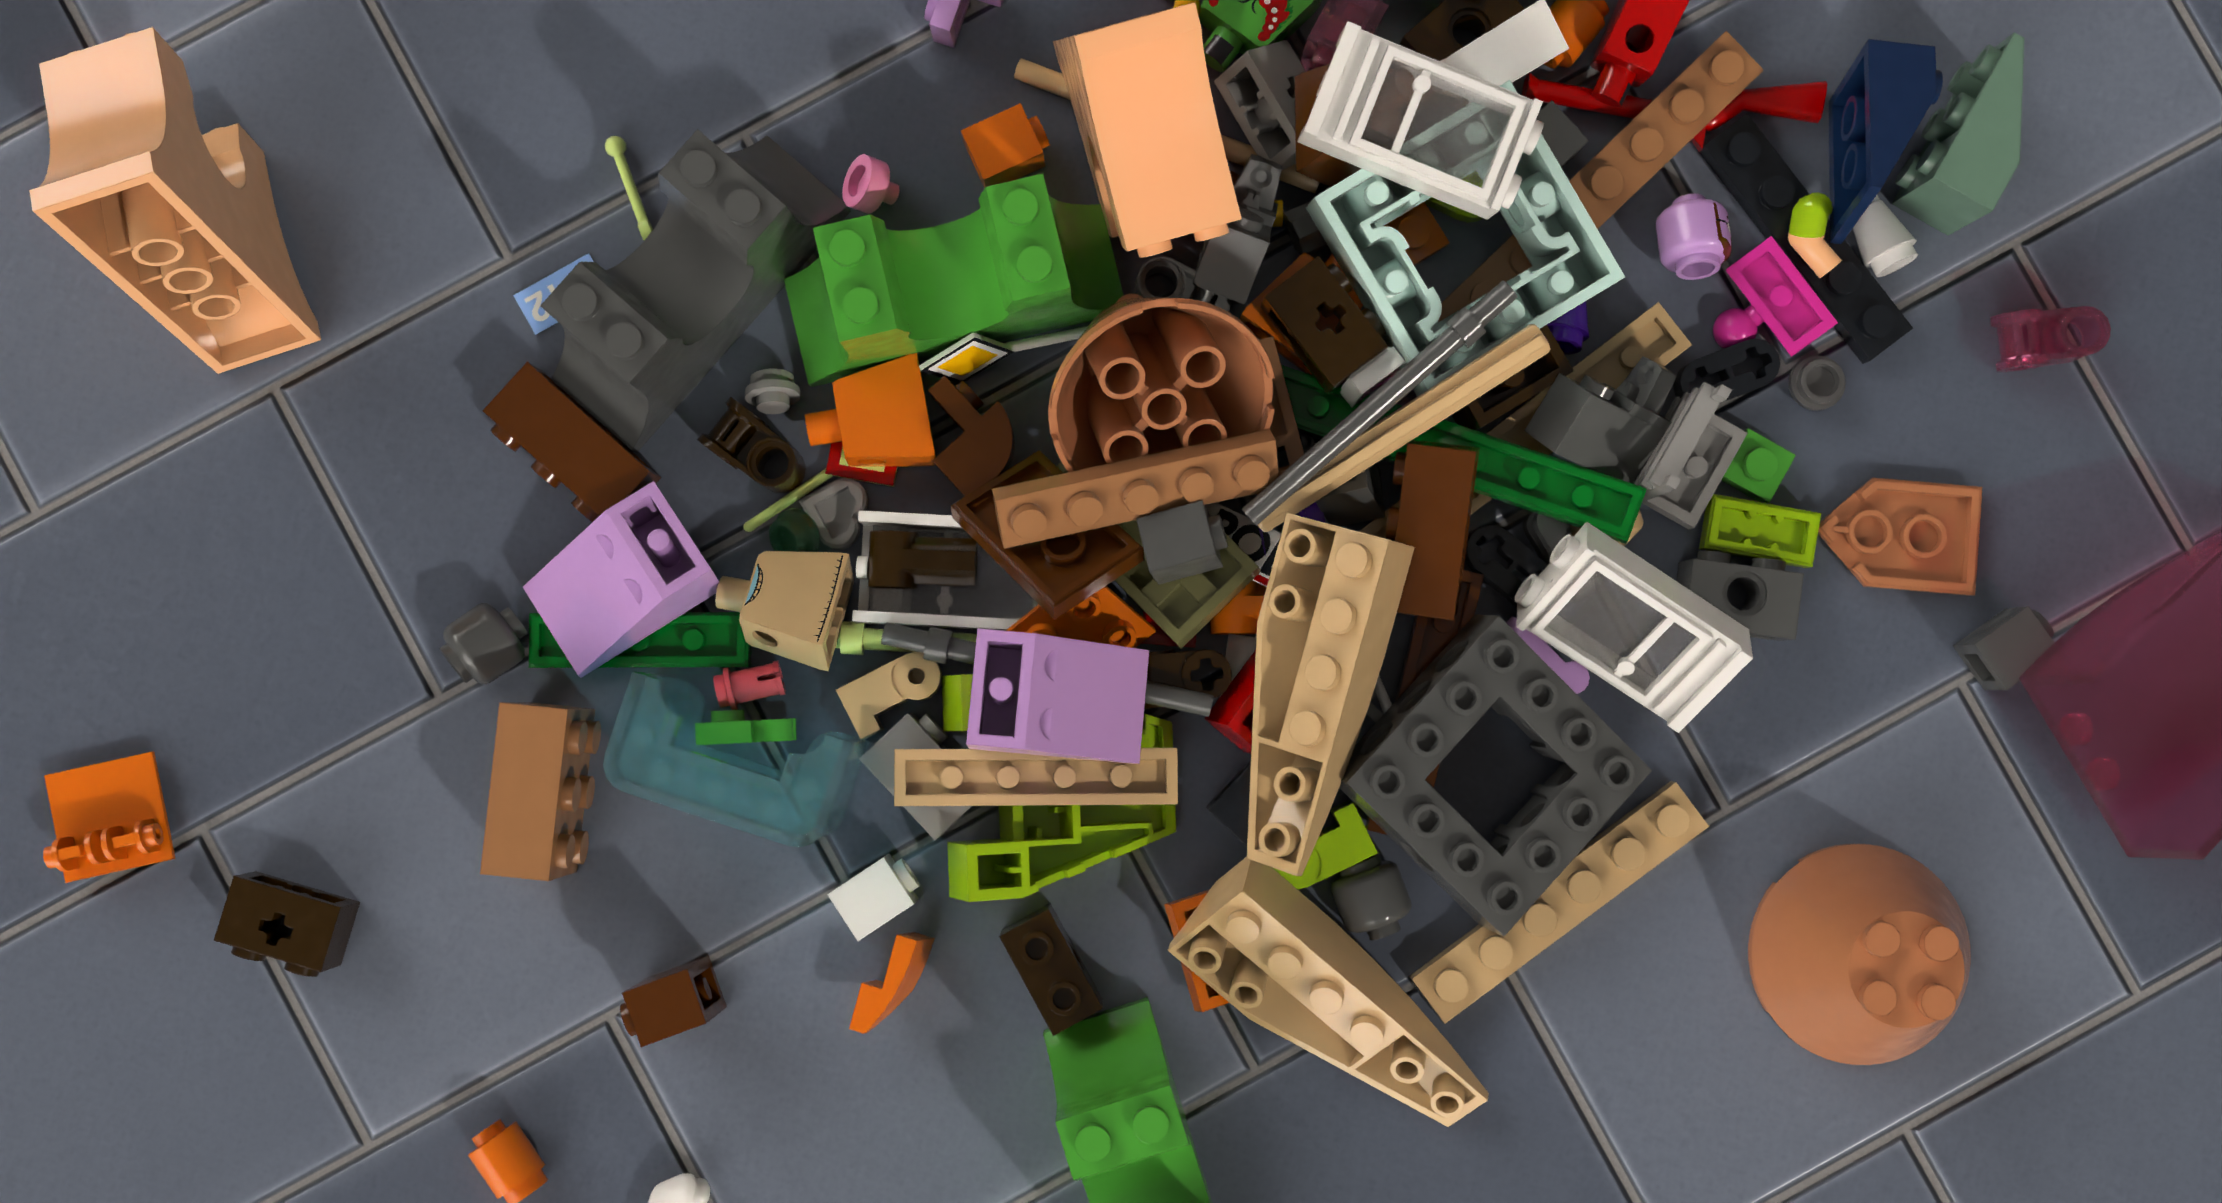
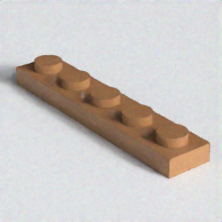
M1270 429L993 488L992 494L1003 547L1005 549L1136 520V518L1201 500L1206 505L1260 493L1279 477L1276 439Z

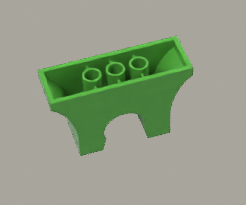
M1042 173L987 186L978 198L980 209L958 220L933 227L902 231L886 229L884 220L871 214L813 227L819 257L805 269L784 279L808 384L810 387L832 383L837 379L917 353L919 362L929 360L973 332L999 342H1005L1093 321L1100 312L1116 303L1123 296L1101 204H1071L1052 198L1048 195Z
M1146 997L1092 1014L1054 1036L1049 1028L1045 1029L1043 1036L1052 1069L1057 1101L1055 1123L1072 1178L1075 1181L1082 1180L1089 1203H1212L1149 998Z

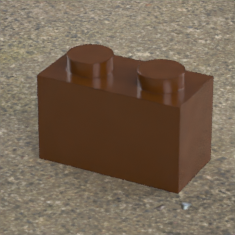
M707 955L650 976L622 992L625 1003L620 1005V1012L629 1035H637L640 1046L644 1047L706 1024L724 1010L727 1005L710 957Z

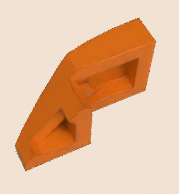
M916 932L896 935L884 982L873 980L861 983L849 1027L850 1030L863 1034L868 1033L892 1013L913 991L929 958L935 938Z

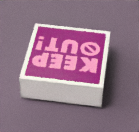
M1394 346L1386 348L1349 376L1341 387V395L1353 407L1393 377L1406 361Z

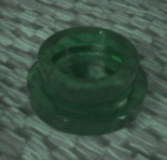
M798 508L785 510L771 524L769 539L774 551H819L820 534L818 526L803 510Z

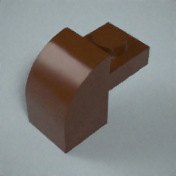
M944 375L928 391L937 404L960 427L963 433L941 452L933 462L965 497L1010 468L1014 457L1015 438L1008 415L998 401L981 416L977 410L984 403L963 380L954 386Z

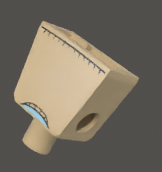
M764 551L757 557L750 580L728 576L720 578L716 591V607L740 612L739 622L745 642L749 645L819 670L829 671L854 584L850 556L847 553Z

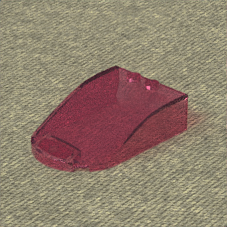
M2222 530L2148 573L2098 606L2052 644L2019 677L2128 857L2203 860L2222 840Z

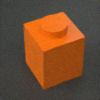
M1021 103L961 130L965 148L984 188L1019 179L1045 167L1042 149L1050 146L1048 138L1037 115L1028 119Z

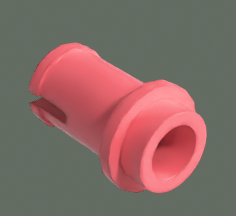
M778 660L770 664L731 672L729 667L723 668V674L713 676L715 693L720 708L730 706L732 710H738V704L775 695H786L785 684L782 682L783 675Z

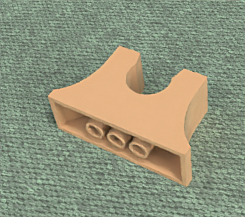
M1195 2L1053 41L1109 236L1112 238L1119 236L1121 245L1127 252L1137 249L1139 258L1173 249L1171 239L1191 233L1194 234L1195 242L1228 234L1229 228L1227 223L1241 220L1242 218L1214 107L1203 48L1202 28Z
M153 27L129 33L123 37L83 50L73 51L67 55L39 64L49 125L50 156L44 181L38 188L29 190L32 211L218 374L321 340L318 321L305 298L284 242L263 150L239 123L215 128L206 134H201L194 111L193 94L183 60Z

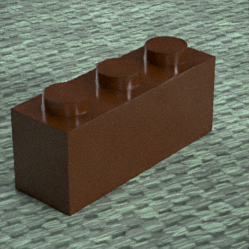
M529 362L523 365L482 410L496 423L490 431L513 451L516 452L522 446L536 459L531 468L551 486L557 488L562 482L577 496L571 504L591 522L613 505L652 481L656 484L662 478L557 386L545 372Z
M1413 439L1407 443L1406 452L1397 451L1393 471V485L1402 486L1399 508L1390 507L1386 539L1415 547L1397 613L1453 621L1458 613L1479 447Z

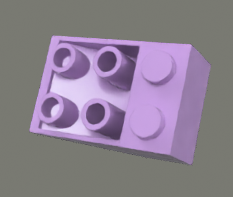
M652 481L605 510L523 586V589L575 672L582 678L716 594L719 581L655 482Z
M977 628L966 745L969 749L1140 764L1149 650L1037 633Z

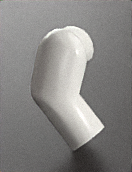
M682 1173L657 1184L650 1194L648 1203H707L710 1197V1186L703 1178H695L691 1173Z

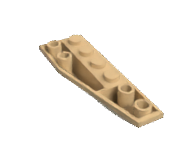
M1286 514L1257 621L1247 859L1295 876H1302L1326 822L1367 714L1386 654L1415 547L1294 514Z
M1245 857L1214 883L1169 944L1168 951L1251 1021L1447 1127L1488 1101V1091L1415 1002L1335 921L1270 866Z

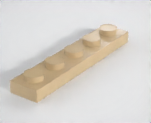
M1141 748L1140 764L975 749H894V806L1178 804L1177 748Z

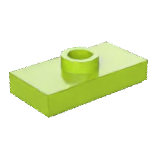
M1713 494L1705 509L1699 549L1723 552L1751 559L1785 561L1786 565L1810 568L1813 567L1821 513Z

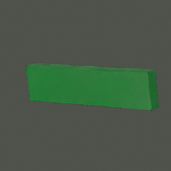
M685 612L598 668L751 667V645L745 642L739 622L740 612ZM529 613V668H573L540 614Z

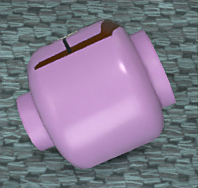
M1686 194L1676 198L1672 205L1664 209L1657 217L1656 235L1660 262L1667 270L1675 272L1679 278L1696 280L1709 277L1720 270V266L1731 256L1732 240L1728 213L1719 202L1706 199L1701 194Z

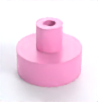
M866 154L858 156L850 165L844 179L842 189L844 204L850 208L870 214L876 211L882 202L889 205L896 202L899 196V185L890 182L888 164Z

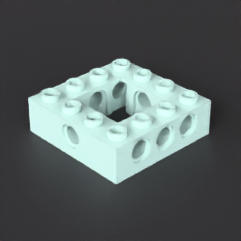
M1510 80L1500 85V87L1517 93ZM1472 102L1405 142L1399 154L1459 179H1463L1477 171L1484 183L1510 117ZM1542 134L1530 155L1522 153L1515 174L1522 176V181L1509 209L1501 207L1499 210L1532 267L1506 282L1514 290L1518 298L1484 327L1486 333L1472 346L1467 348L1463 345L1413 389L1417 397L1526 326L1535 324L1540 329L1625 278ZM1360 169L1315 196L1306 207V210L1364 308L1370 309L1382 323L1386 331V335L1382 338L1388 345L1387 347L1392 348L1394 346L1406 361L1401 367L1402 369L1449 328L1446 322L1457 312L1438 322L1442 312V304L1434 287L1428 289L1405 251L1410 246L1404 236L1398 230L1390 226H1384L1431 197L1367 170ZM1485 295L1468 304L1465 308L1469 310Z

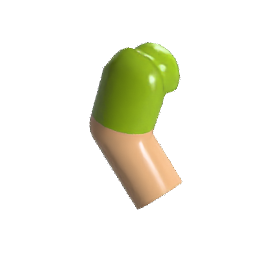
M1813 192L1800 198L1794 206L1789 226L1788 241L1815 274L1821 278L1842 260L1824 240L1828 218L1833 209L1832 202L1825 194Z

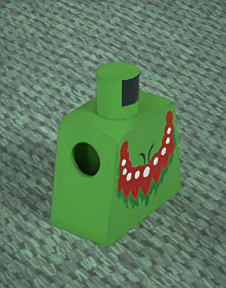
M1203 0L1199 20L1205 28L1212 32L1203 45L1206 64L1216 71L1223 73L1239 52L1244 54L1248 50L1287 40L1317 11L1322 0Z

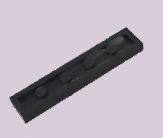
M1747 113L1703 146V150L1699 153L1766 239L1770 236L1775 239L1837 320L1838 324L1834 328L1862 364L1871 361L1913 329L1846 240L1842 244L1830 243L1829 218L1824 240L1842 261L1823 277L1819 278L1790 245L1788 232L1792 210L1799 199L1809 195V193Z

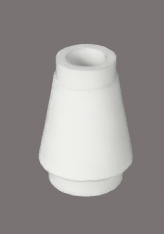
M1876 195L1853 227V231L1864 265L1867 269L1872 268L1876 277H1883L1901 269L1918 256L1913 247L1917 240L1887 205L1880 200L1879 196Z

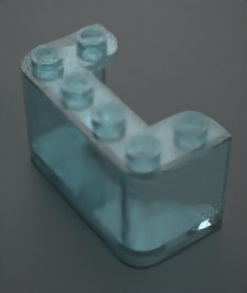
M632 672L604 755V772L613 787L622 792L793 847L813 844L831 835L839 828L844 819L862 764L859 758L865 754L869 743L868 740L843 732L831 731L821 734L812 741L805 754L789 753L784 770L782 771L706 745H696L695 723H703L706 711L704 696L699 689L689 682L662 673Z

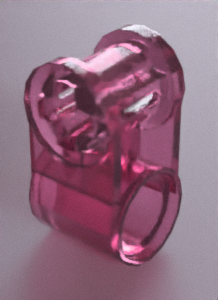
M2091 306L2044 311L2041 309L2020 310L1989 318L1990 326L1997 328L2001 359L1995 364L1996 372L1998 373L2023 371L2079 360L2104 348L2111 332L2108 318L2102 311ZM2069 323L2075 325L2081 332L2082 343L2080 347L2072 344L2068 339L2067 326Z

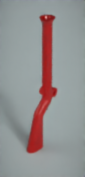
M1530 72L1526 74L1521 92L1522 96L1532 100L1536 98L1544 103H1549L1552 100L1556 105L1632 119L1653 101L1652 99L1627 95L1622 107L1616 108L1593 98L1591 95L1593 89L1538 79ZM1827 81L1744 89L1689 142H1692L1699 152L1702 151L1706 131H1712L1721 127L1742 111L1818 124L1824 110L1828 86Z

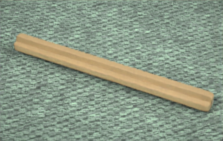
M1535 324L1526 326L1369 427L1257 526L1263 532L1271 531L1285 522L1287 513L1296 515L1546 355L1550 351V345L1542 331Z

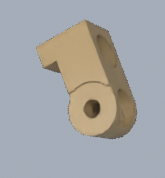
M912 652L836 689L860 739H866L884 730L878 715L908 700L922 701L935 695L942 685L943 675L939 664L923 659L924 653Z

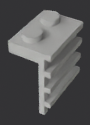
M1704 382L1700 388L1695 387L1691 393L1685 392L1681 398L1676 397L1665 415V418L1672 423L1633 483L1647 489L1642 504L1688 530L1695 528L1748 434L1714 414L1718 405L1727 400L1732 389L1723 384L1714 387Z

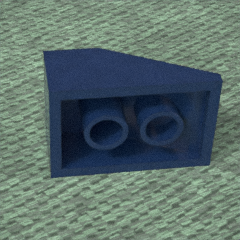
M1868 39L1829 100L1830 200L1833 207L1830 214V243L1842 244L1885 184L1930 105L1937 102L1942 90L1943 75L1940 70H1936L1935 46Z

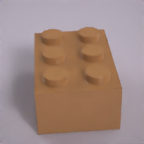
M499 702L480 874L551 881L576 873L578 864H584L589 846L588 832L582 831L584 809H590L595 792V779L593 776H588L590 754L597 753L601 738V724L599 721H594L595 709L532 702Z

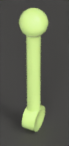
M611 136L605 142V150L608 155L615 159L635 213L640 234L645 241L653 231V228L646 215L624 155L626 142L619 136Z

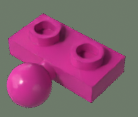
M1772 236L1725 269L1751 305L1746 309L1731 308L1725 310L1716 318L1713 324V337L1716 343L1723 349L1745 340L1755 339L1758 326L1765 322L1792 357L1838 324L1837 320Z

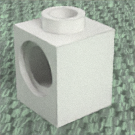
M887 854L827 895L857 941H859L914 905L919 900L914 890L920 884L904 859L901 858L895 862L891 855Z

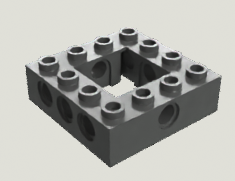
M1475 614L1355 745L1339 788L1480 926L1504 937L1652 770L1500 616ZM1492 707L1499 715L1508 716L1532 740L1529 745L1543 757L1564 762L1543 785L1537 783L1530 792L1533 796L1507 825L1500 824L1495 829L1494 833L1497 836L1489 844L1425 779L1487 710Z

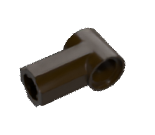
M870 531L868 587L917 589L918 585H939L942 587L976 586L978 543L973 538L919 537L917 532Z

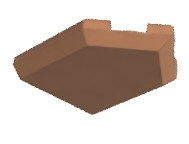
M1871 478L1820 521L1818 534L1863 587L1975 596L1983 487Z

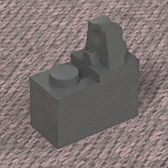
M1251 154L1233 185L1242 219L1227 223L1229 228L1228 234L1204 241L1192 285L1245 305L1270 243L1271 230L1276 219L1278 203H1275L1274 200L1282 165L1265 159L1262 156Z
M1644 356L1617 389L1601 383L1588 375H1585L1579 383L1559 373L1524 431L1551 451L1587 469L1633 484L1672 423L1660 415V411L1677 376L1664 366Z

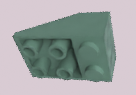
M2014 32L1995 47L1990 44L1987 45L1974 63L1971 64L1966 61L1960 66L1948 85L1947 90L1953 93L1946 108H1939L1923 129L1921 137L1926 139L1927 142L1919 156L1914 154L1907 160L1896 178L1895 183L1901 186L1892 205L1947 236L1994 210L2020 163L2024 37Z

